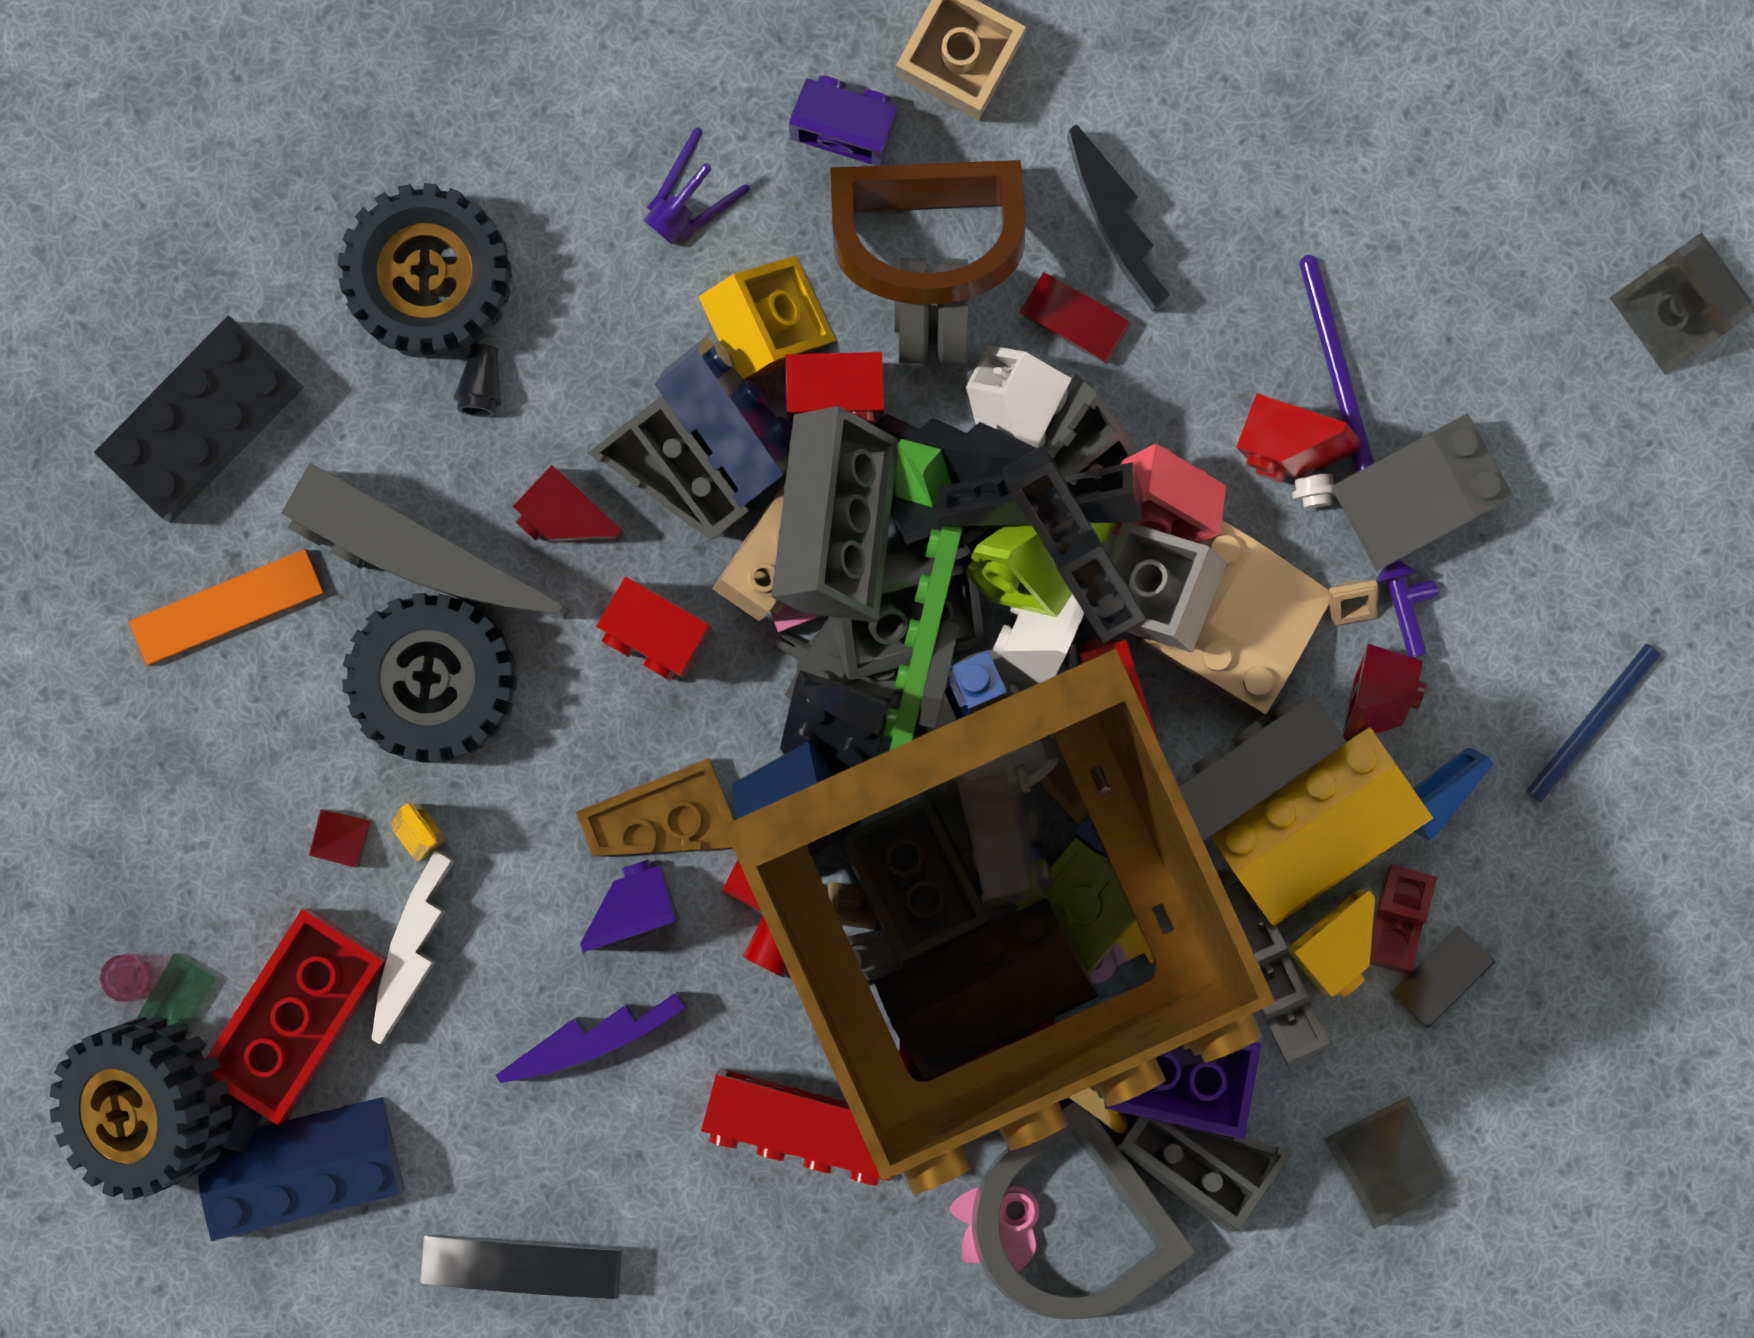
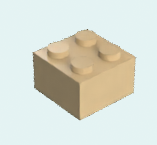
M931 0L896 64V77L979 121L1024 39L1026 27L977 0Z

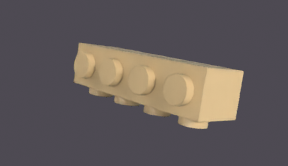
M786 479L712 588L758 621L763 619L770 611L777 615L785 605L772 598Z

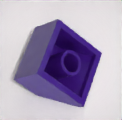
M820 75L817 81L806 78L789 121L790 140L867 164L881 166L898 113V106L890 104L891 97L868 89L864 90L863 95L844 90L846 86L844 82L828 76Z

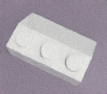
M1111 534L1104 544L1109 555L1117 538L1114 534ZM1073 594L1058 617L1011 607L1010 612L1018 615L1013 628L1005 624L1003 625L992 650L1001 654L996 664L998 673L1029 687L1056 676L1084 615Z

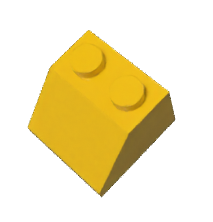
M796 255L734 273L698 296L720 345L731 355L735 370L744 380L766 374L785 365V354H809L836 341Z
M1357 889L1288 947L1289 956L1323 995L1329 997L1341 995L1344 998L1365 981L1361 973L1370 965L1375 897L1369 890Z

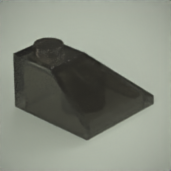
M1409 1095L1324 1138L1367 1225L1373 1229L1417 1208L1453 1182Z

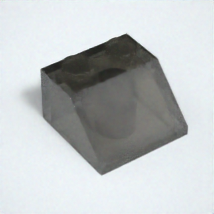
M1702 232L1610 297L1664 374L1670 372L1754 313V303Z

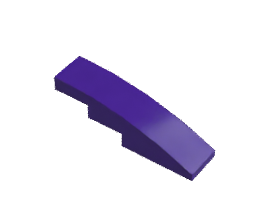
M675 992L641 1018L637 1019L626 1004L589 1032L586 1031L579 1019L575 1017L495 1076L500 1083L550 1074L598 1058L644 1036L685 1010L687 1006L678 993Z

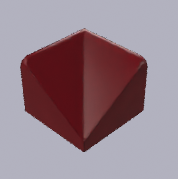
M321 809L308 856L351 867H359L371 821Z

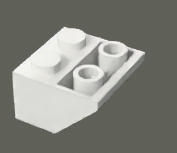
M987 345L966 386L975 423L982 422L1039 448L1045 443V431L1053 415H1056L1062 409L1067 400L1068 392L1066 389L1072 378L1027 352Z

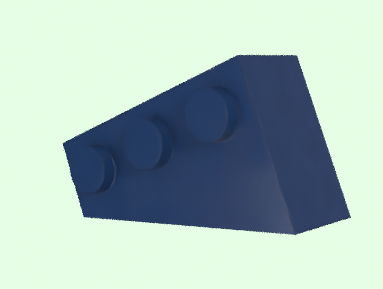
M705 336L664 369L655 386L687 432L692 434L694 431H697L712 450L713 454L707 458V461L714 471H718L723 467L739 489L732 497L740 508L784 475L788 466L792 425L784 417H776L765 404V396L760 388L751 380L745 381L735 370L734 361L724 347L719 344L714 345Z

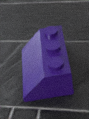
M1254 1042L1238 1051L1209 1062H1204L1201 1054L1194 1056L1191 1048L1184 1049L1183 1045L1156 1057L1165 1077V1081L1162 1084L1113 1106H1107L1104 1100L1105 1109L1237 1139H1245L1262 1044Z

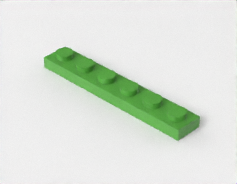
M942 526V530L933 528L931 530L925 557L935 559L931 576L921 574L915 602L924 604L920 621L910 620L904 647L913 649L910 665L900 663L894 692L902 693V700L899 710L890 708L883 736L892 738L890 750L912 741L963 526Z

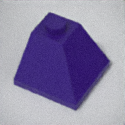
M648 859L621 868L624 878L615 880L612 883L580 942L583 953L680 920L662 865L651 868Z

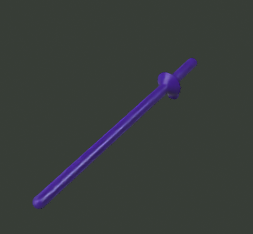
M1305 255L1301 258L1299 266L1342 421L1346 422L1362 441L1360 450L1352 454L1356 471L1359 472L1374 464L1318 260L1313 255ZM1400 558L1383 567L1376 582L1377 585L1388 583L1407 655L1416 658L1426 655L1427 651L1413 604L1437 598L1438 587L1433 580L1408 585L1406 577L1417 574L1419 571L1401 562Z

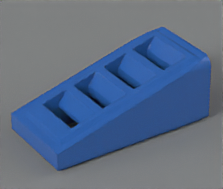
M1466 748L1413 788L1433 817L1432 820L1415 830L1416 834L1430 841L1444 827L1493 766L1490 757L1472 748Z

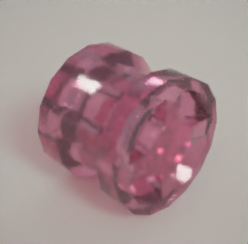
M127 953L113 956L105 963L101 970L100 982L107 996L115 1001L128 1002L140 999L148 993L153 985L154 974L152 966L144 957L138 954Z

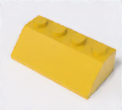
M1369 727L1217 831L1211 838L1269 922L1275 926L1432 820L1433 817L1371 727Z

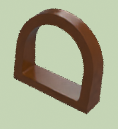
M1021 160L830 168L833 248L836 261L851 281L874 295L910 304H944L969 299L1001 284L1015 271L1023 257L1025 249V206ZM998 205L1001 209L1002 231L1000 237L985 255L961 268L936 273L906 271L878 260L862 245L854 225V212L864 210Z

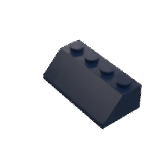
M383 1097L287 1120L279 1125L271 1124L256 1128L245 1153L216 1146L221 1154L215 1162L206 1165L207 1170L198 1175L199 1194L211 1241L400 1195L405 1191Z

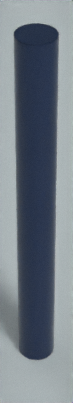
M1648 644L1642 647L1532 782L1526 792L1540 803L1661 656L1657 650Z

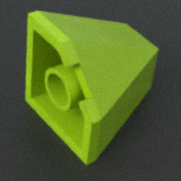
M1091 523L1103 545L1117 526L1115 523ZM1031 524L1006 525L979 543L973 551L971 557L973 560L965 573L990 602L1052 617H1058L1072 595V592L1058 572L1054 560Z

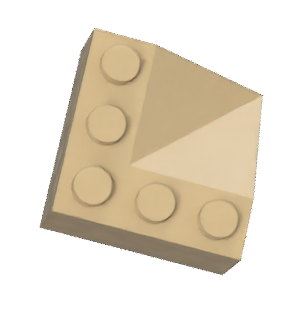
M1222 520L1220 534L1200 543L1210 546L1227 565L1193 652L1190 653L1143 637L1139 643L1256 714L1263 716L1269 711L1330 603L1329 590L1255 539Z

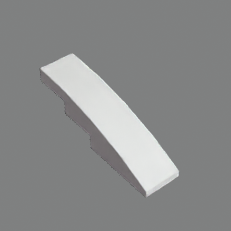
M440 850L434 851L411 892L391 941L378 989L372 1040L378 1044L386 1041L436 962L422 953L421 949L445 913L444 909L431 902L430 899L455 862L453 858Z

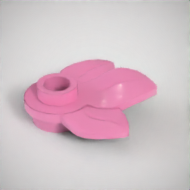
M1011 1186L1007 1188L1001 1203L999 1233L1008 1260L1013 1268L1019 1272L1031 1261L1036 1250V1240L1032 1228L1039 1218V1204L1036 1197L1028 1189L1020 1186ZM978 1187L961 1194L949 1208L953 1216L969 1224L962 1242V1258L964 1262L974 1264L980 1263L972 1235V1212ZM1013 1201H1018L1024 1205V1215L1019 1219H1011L1006 1214L1007 1205Z

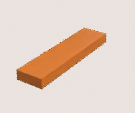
M303 549L128 622L144 662L149 666L323 595L325 592L307 549Z

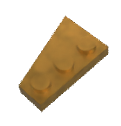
M710 758L576 811L593 856L733 848L723 825L734 821V818Z

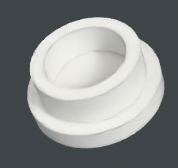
M1318 474L1295 480L1296 491L1292 493L1293 501H1303L1304 509L1331 505V497L1335 496L1331 488L1335 485L1333 475Z

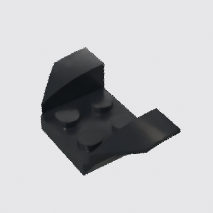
M800 670L794 685L780 750L785 754L811 739L833 776L878 756L892 699Z

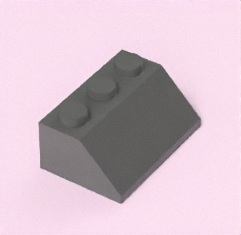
M960 543L958 544L940 624L943 621L959 624L953 653L985 645L979 589L965 574L973 559H971L972 556ZM928 545L886 555L878 621L866 622L828 616L849 680L899 668L900 663L910 665L913 649L904 647L911 619L920 621L924 604L915 602L921 574L931 576L935 560L925 557Z

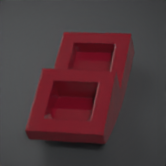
M1044 272L1019 312L1024 318L1063 338L1068 344L1105 364H1108L1131 325L1128 320Z
M1393 864L1389 866L1373 922L1370 964L1407 975L1412 972L1422 927L1427 922L1437 881L1436 876Z

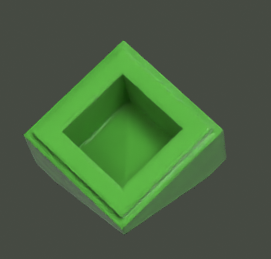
M901 439L897 447L896 497L934 507L938 503V488L952 485L942 451L939 448Z

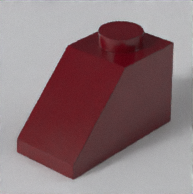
M553 465L512 506L521 514L515 522L535 541L541 535H544L550 542L618 540L624 534L620 527Z
M1372 644L1367 645L1352 683L1342 733L1346 741H1350L1369 727L1377 734L1402 726L1410 708L1419 709L1427 684L1420 681L1423 661Z

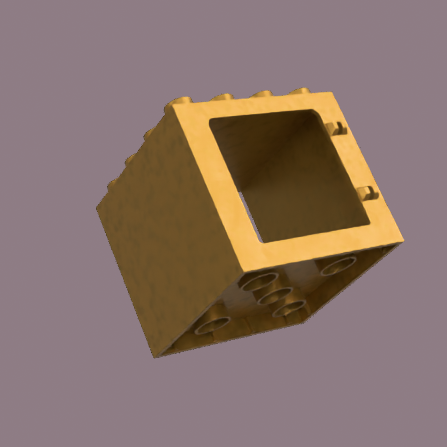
M1116 649L723 825L882 1181L903 1172L913 1195L938 1187L969 1171L971 1166L961 1145L996 1129L1002 1134L1010 1150L1025 1147L1063 1129L1068 1125V1122L1058 1101L1091 1087V1090L1096 1091L1100 1099L1104 1098L1107 1106H1113L1157 1087L1165 1081V1077L1156 1057L1183 1045L1184 1049L1191 1048L1194 1056L1201 1054L1204 1062H1209L1254 1043L1262 1038V1034L1252 1013L1276 1003ZM1051 735L1057 743L1154 958L1155 973L1150 980L931 1080L918 1081L909 1075L808 851V843L1045 736ZM1096 766H1100V772L1107 788L1111 790V792L1103 796L1100 795L1089 771ZM1161 903L1167 921L1173 928V930L1164 934L1152 910V907Z

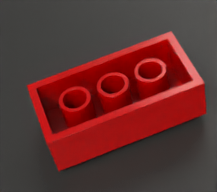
M311 908L301 909L205 1058L215 1056L221 1068L213 1071L216 1081L227 1080L230 1095L273 1123L279 1125L286 1122L380 977L387 957Z
M719 1068L715 1075L701 1128L702 1132L710 1133L709 1142L737 1149L739 1141L758 1146L756 1154L762 1157L784 1161L785 1155L789 1154L804 1158L803 1167L831 1174L832 1167L835 1166L850 1170V1179L878 1186L881 1177L846 1101Z

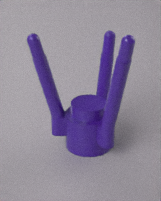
M699 127L695 128L657 196L647 206L650 213L643 219L671 245L679 236L687 241L698 228L734 204L750 190V187L744 184L690 222L687 221L693 212L684 204L711 171L710 164L706 163L691 178L677 197L671 194L668 198L702 135V130Z

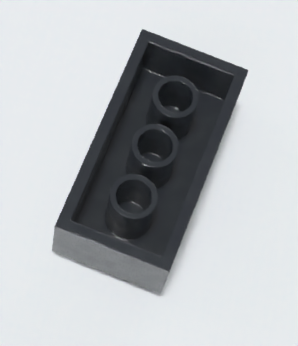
M227 315L94 453L163 520L172 523L304 386L237 321Z

